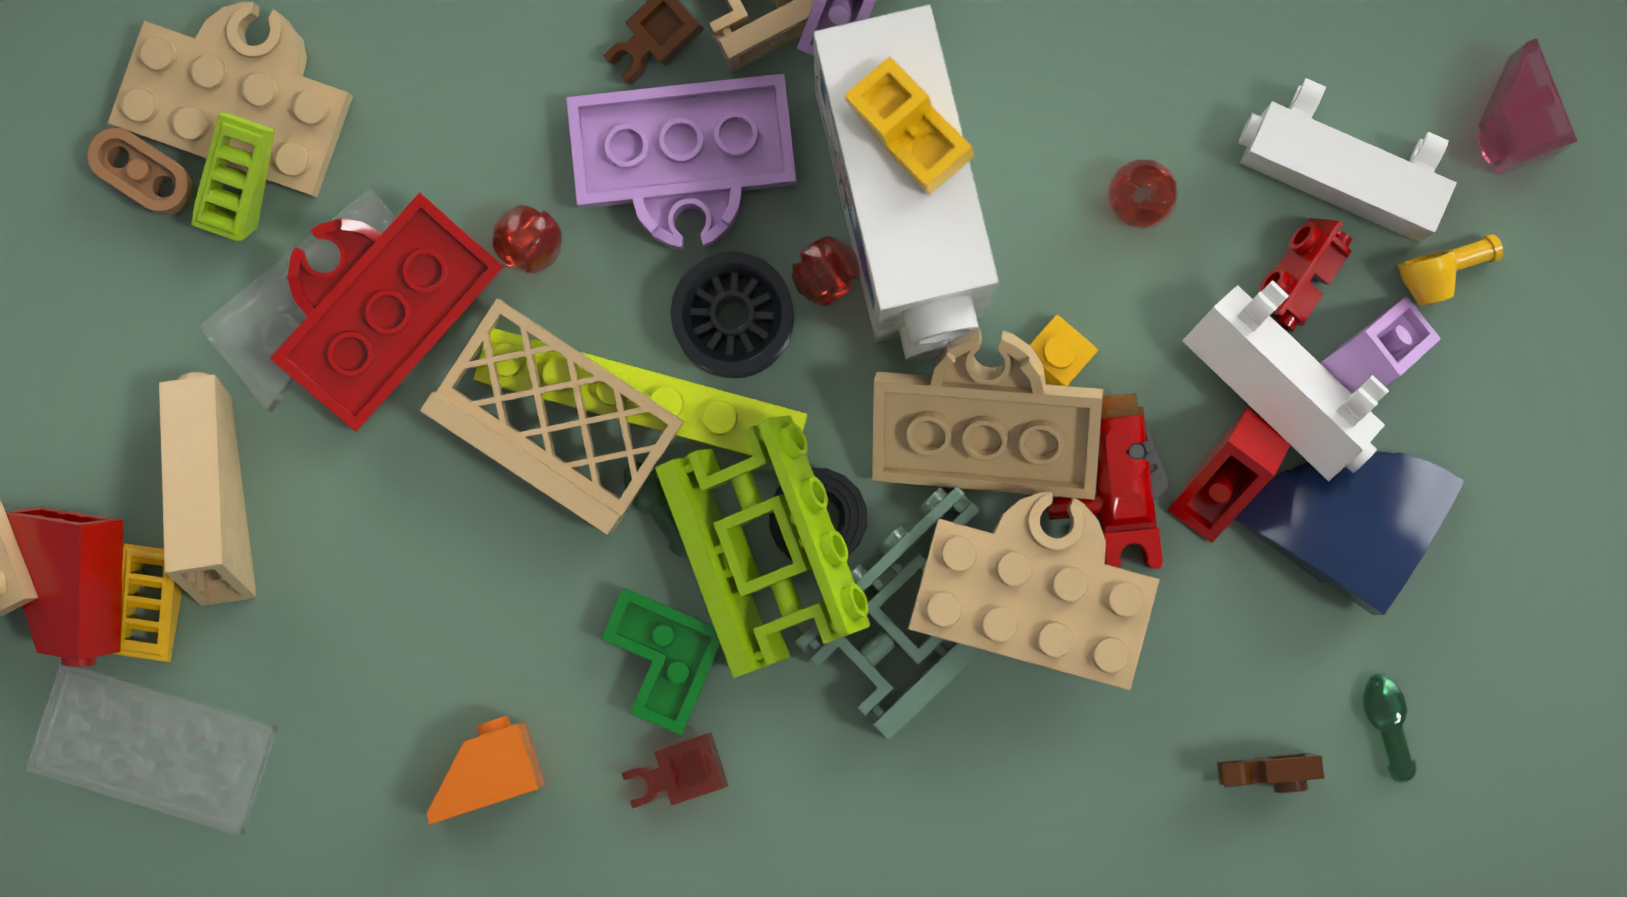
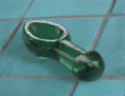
M637 462L638 470L643 463ZM629 465L625 469L623 478L625 490L632 480ZM654 469L632 504L637 510L652 516L670 543L668 548L679 557L688 556L656 469Z
M1375 674L1369 678L1365 685L1363 708L1368 721L1376 729L1380 730L1390 764L1386 767L1391 778L1399 783H1407L1416 776L1417 765L1416 760L1411 759L1403 729L1408 712L1406 700L1401 689L1392 679L1383 674Z

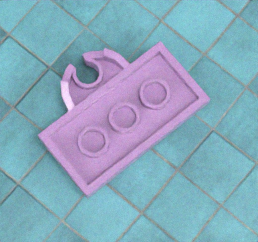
M784 73L566 97L576 199L579 209L634 204L640 224L654 240L671 249L680 251L684 249V238L675 228L676 218L681 212L695 209L705 215L706 225L700 233L705 249L716 244L733 228L741 212L742 191L797 185Z

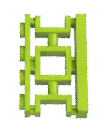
M790 415L767 418L760 421L758 425L744 429L743 431L753 457L726 469L720 470L712 448L697 450L687 454L688 456L684 458L673 459L655 467L733 679L790 658L781 631L812 618L816 622L823 644L870 627L867 616L869 611L867 598L861 587L855 584L847 564L848 549L841 534L834 529L826 508L828 505L826 490L821 481L814 476L806 456L808 451L806 437ZM773 464L784 494L763 502L752 473ZM732 482L742 511L723 518L712 489ZM775 513L793 564L760 577L742 526ZM813 570L824 601L803 609L792 578ZM771 587L782 618L763 625L752 593Z

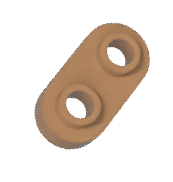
M109 128L101 131L92 139L88 147L87 159L93 173L148 210L159 215H173L182 211L191 201L194 184L189 172L176 161L133 133L122 128ZM123 151H128V163L121 168H116V156ZM173 180V192L167 197H161L159 194L161 184L165 181Z

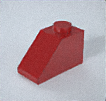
M1247 408L1215 444L1171 503L1168 511L1213 543L1274 477L1290 444L1264 419Z

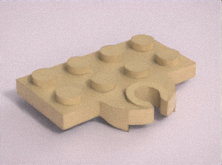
M240 2L222 7L205 20L195 38L144 21L108 124L207 159L217 118L220 113L226 112L275 129L266 180L317 198L353 95L303 76L307 62L304 39L300 37L289 20L273 9L268 17L270 25L269 36L265 42L256 46L248 45L245 38V32L249 24L259 18L260 7L254 2ZM233 138L230 140V146L253 153L255 146ZM227 161L226 164L227 167L248 173L249 168L230 161Z
M978 329L973 333L955 338L948 343L937 357L933 376L889 372L876 373L873 387L872 481L948 488L958 486L960 489L1031 495L1041 492H1053L1055 497L1095 500L1103 389L1046 385L1042 362L1032 347L1014 334L1002 331L998 351L1005 362L998 367H985L975 359L974 354L980 349L982 342L981 330Z
M1041 492L1017 500L1001 514L993 533L937 519L908 625L909 630L1131 690L1160 579L1104 564L1106 541L1099 520L1084 503L1076 498L1071 499L1067 507L1071 519L1070 529L1061 538H1052L1046 535L1040 526V516L1043 510L1052 504L1053 492Z

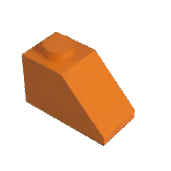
M506 715L476 725L479 736L463 741L426 813L429 825L537 790L546 785L526 721L511 726L509 716Z

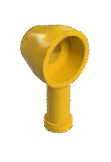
M1490 234L1482 237L1480 241L1452 250L1427 254L1398 264V269L1403 283L1418 305L1433 304L1454 297L1456 273L1458 270L1487 261L1493 263L1501 260L1503 257V247L1499 238L1495 234Z

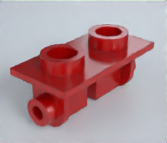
M1309 218L1305 224L1294 232L1289 242V250L1277 268L1268 273L1260 285L1259 292L1273 280L1289 295L1272 313L1277 315L1274 320L1289 332H1293L1297 325L1304 326L1307 318L1323 296V293L1310 283L1312 277H1316L1323 284L1330 285L1345 260L1351 254L1349 245L1353 240L1348 234L1339 230L1343 225L1340 220Z

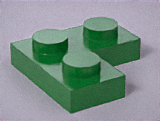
M623 588L601 640L652 661L630 714L682 736L721 647L716 630L711 624L627 588Z

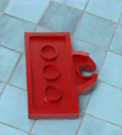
M421 192L415 196L383 233L364 222L348 219H337L321 223L310 229L316 239L329 240L340 251V262L330 272L320 273L312 269L308 264L306 252L296 246L290 255L287 280L293 300L307 317L269 359L355 432L359 430L504 267Z

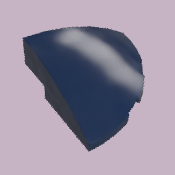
M1375 452L1356 472L1352 473L1345 466L1330 481L1307 462L1292 470H1285L1273 477L1234 520L1321 583L1327 582L1370 614L1385 615L1429 548L1454 504L1465 480L1432 462L1398 452L1396 454Z

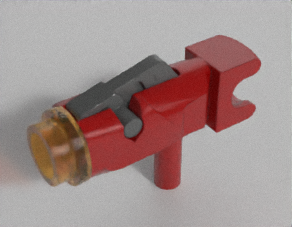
M1135 393L1103 396L1095 500L1076 499L1084 503L1094 516L1099 515L1100 526L1106 541L1104 564L1121 568L1120 556L1123 548L1129 544H1135L1142 550L1146 567L1160 569L1163 567L1160 529L1157 528L1154 501L1168 489L1169 481L1148 422L1144 419V407H1138L1137 394ZM1053 497L1052 504L1047 507L1049 520L1070 518L1067 507L1072 498Z

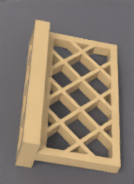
M498 298L487 312L438 390L431 392L420 409L422 413L607 535L617 529L625 517L627 509L685 422ZM502 315L520 327L524 345L523 351L495 356L490 334ZM530 334L547 346L533 348ZM482 346H484L486 358L473 361ZM557 351L567 358L571 381L541 387L535 355ZM526 357L533 389L503 395L496 363ZM488 365L494 397L473 401L455 389L467 369ZM577 365L592 374L593 377L579 379ZM602 381L613 388L618 412L587 418L581 385ZM573 387L579 420L549 426L543 393ZM534 395L541 428L520 432L509 425L504 401ZM623 395L640 407L626 410ZM496 403L498 417L482 406ZM649 412L668 424L655 445L634 449L627 416ZM619 418L626 451L596 457L589 424ZM581 426L587 459L567 463L555 455L551 432ZM542 434L545 448L530 439L529 436ZM650 452L638 470L635 455ZM627 457L632 480L619 498L601 485L597 463ZM589 464L591 478L574 467Z

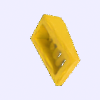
M123 543L121 652L113 654L171 662L183 589L165 573L163 548ZM144 563L163 566V577L142 574ZM140 585L161 588V599L138 596ZM136 607L160 611L159 622L135 618ZM132 630L158 633L157 644L131 640Z

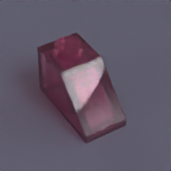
M1537 38L1526 42L1509 56L1478 124L1481 131L1478 135L1481 153L1488 163H1493L1497 175L1559 154L1577 142Z

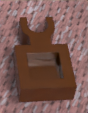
M648 0L625 22L635 35L629 41L616 43L603 56L614 65L622 56L631 54L632 66L621 77L625 82L632 85L643 75L646 70V64L652 56L666 66L705 28L680 0Z
M1313 753L1217 762L1219 785H1224V787L1266 783L1273 784L1275 793H1289L1308 790L1307 780L1325 779L1322 756Z

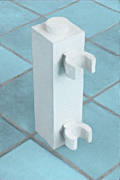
M1305 78L1302 86H1298L1289 108L1272 101L1261 116L1252 113L1238 142V144L1246 147L1240 164L1420 243L1436 232L1457 184L1455 181L1434 173L1446 150L1448 140L1427 132L1424 140L1421 138L1418 140L1410 161L1386 152L1312 119L1326 87Z
M1273 280L1253 299L1237 285L1207 313L1182 341L1328 481L1345 466L1352 473L1356 472L1377 451V448L1370 442L1385 425L1371 410L1389 390L1373 375L1353 394L1346 389L1270 316L1289 297Z

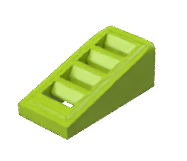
M226 112L218 115L194 204L191 221L194 227L234 241H243L258 229L275 129ZM231 138L255 146L253 153L230 146ZM227 161L249 168L248 173L227 167ZM223 183L243 190L242 194L239 195L222 189Z

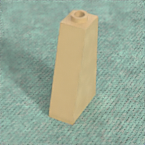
M191 372L181 375L178 380L159 382L165 573L201 606L256 598V587L232 396L215 374Z

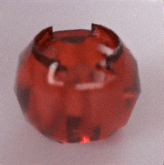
M1140 159L1129 161L1116 171L1110 180L1108 196L1110 206L1118 219L1132 227L1148 228L1157 226L1170 217L1176 208L1178 189L1176 180L1169 168L1155 160ZM1149 184L1154 189L1150 197L1152 202L1145 199L1138 204L1132 198L1136 191L1134 185L1142 188Z
M518 205L500 216L494 226L492 242L496 254L508 267L516 266L525 273L536 274L552 265L561 253L562 232L554 218L545 210L540 213L532 207Z
M833 236L822 237L809 245L800 253L802 261L792 265L791 276L797 291L809 302L820 306H827L844 296L852 289L850 282L858 278L860 279V267L855 250L843 240Z

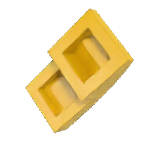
M890 56L844 95L846 102L873 135L928 195L932 194L974 157L973 147L932 107L930 96Z

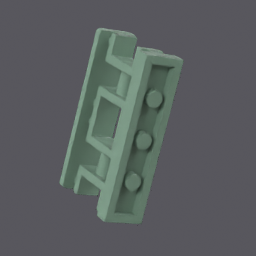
M958 486L949 494L939 487L917 509L924 518L910 532L907 533L899 526L876 548L883 557L868 572L860 564L851 572L855 584L859 585L863 592L870 585L879 592L868 602V614L882 629L859 651L845 637L822 646L815 639L820 633L814 618L796 625L803 634L795 643L817 666L839 647L873 682L876 688L857 708L888 741L983 651L982 649L931 635L917 648L879 608L918 570L923 574L926 558L921 553L905 568L896 560L937 519H940L952 508L959 515L952 522L965 526L980 511ZM897 645L916 664H919L935 650L940 657L894 702L883 710L878 703L894 688L874 667Z

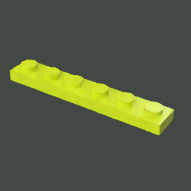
M495 328L491 332L495 356L524 350L522 336ZM531 339L533 348L547 346L542 341ZM484 346L479 360L486 358ZM557 351L535 355L541 387L571 381L565 356ZM581 352L684 420L685 422L676 434V437L753 457L743 431L744 429L758 425L760 421L767 418L790 415L794 423L804 431L808 417L807 413ZM526 357L496 363L502 389L511 392L533 389ZM488 365L477 367L473 380L492 386ZM577 365L579 379L593 377L592 374ZM602 381L581 385L586 412L599 416L618 412L612 387ZM573 387L543 393L544 401L577 409ZM623 395L626 410L640 407ZM649 412L627 416L629 424L661 433L664 432L668 425Z

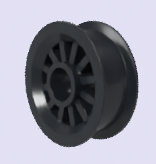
M724 252L702 259L684 274L672 298L671 322L674 334L682 350L696 366L715 376L744 378L767 369L783 354L792 335L794 312L789 289L781 275L771 265L750 254ZM731 277L730 290L725 291L720 279ZM740 278L750 280L743 292H739ZM711 283L718 294L716 298L704 291ZM759 286L766 292L750 300ZM697 298L709 305L710 309L694 308ZM739 303L749 311L746 322L739 328L728 329L718 322V313L726 304ZM772 303L774 312L756 311ZM693 319L710 320L696 328L693 327ZM755 322L773 324L768 333L757 326ZM716 331L707 346L699 339ZM750 333L763 341L756 348H753L748 338ZM723 339H727L726 354L716 352ZM741 339L747 352L735 355L736 340Z

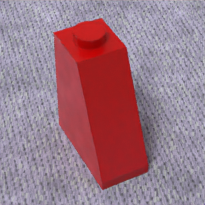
M47 507L5 511L38 595L37 599L23 605L36 652L61 657V665L69 667L92 666L96 664V657L121 652L123 519Z

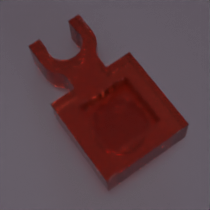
M712 733L654 751L659 765L657 769L643 766L621 773L624 781L640 776L646 780L648 785L645 796L630 801L632 808L657 800L664 790H667L672 806L729 786Z

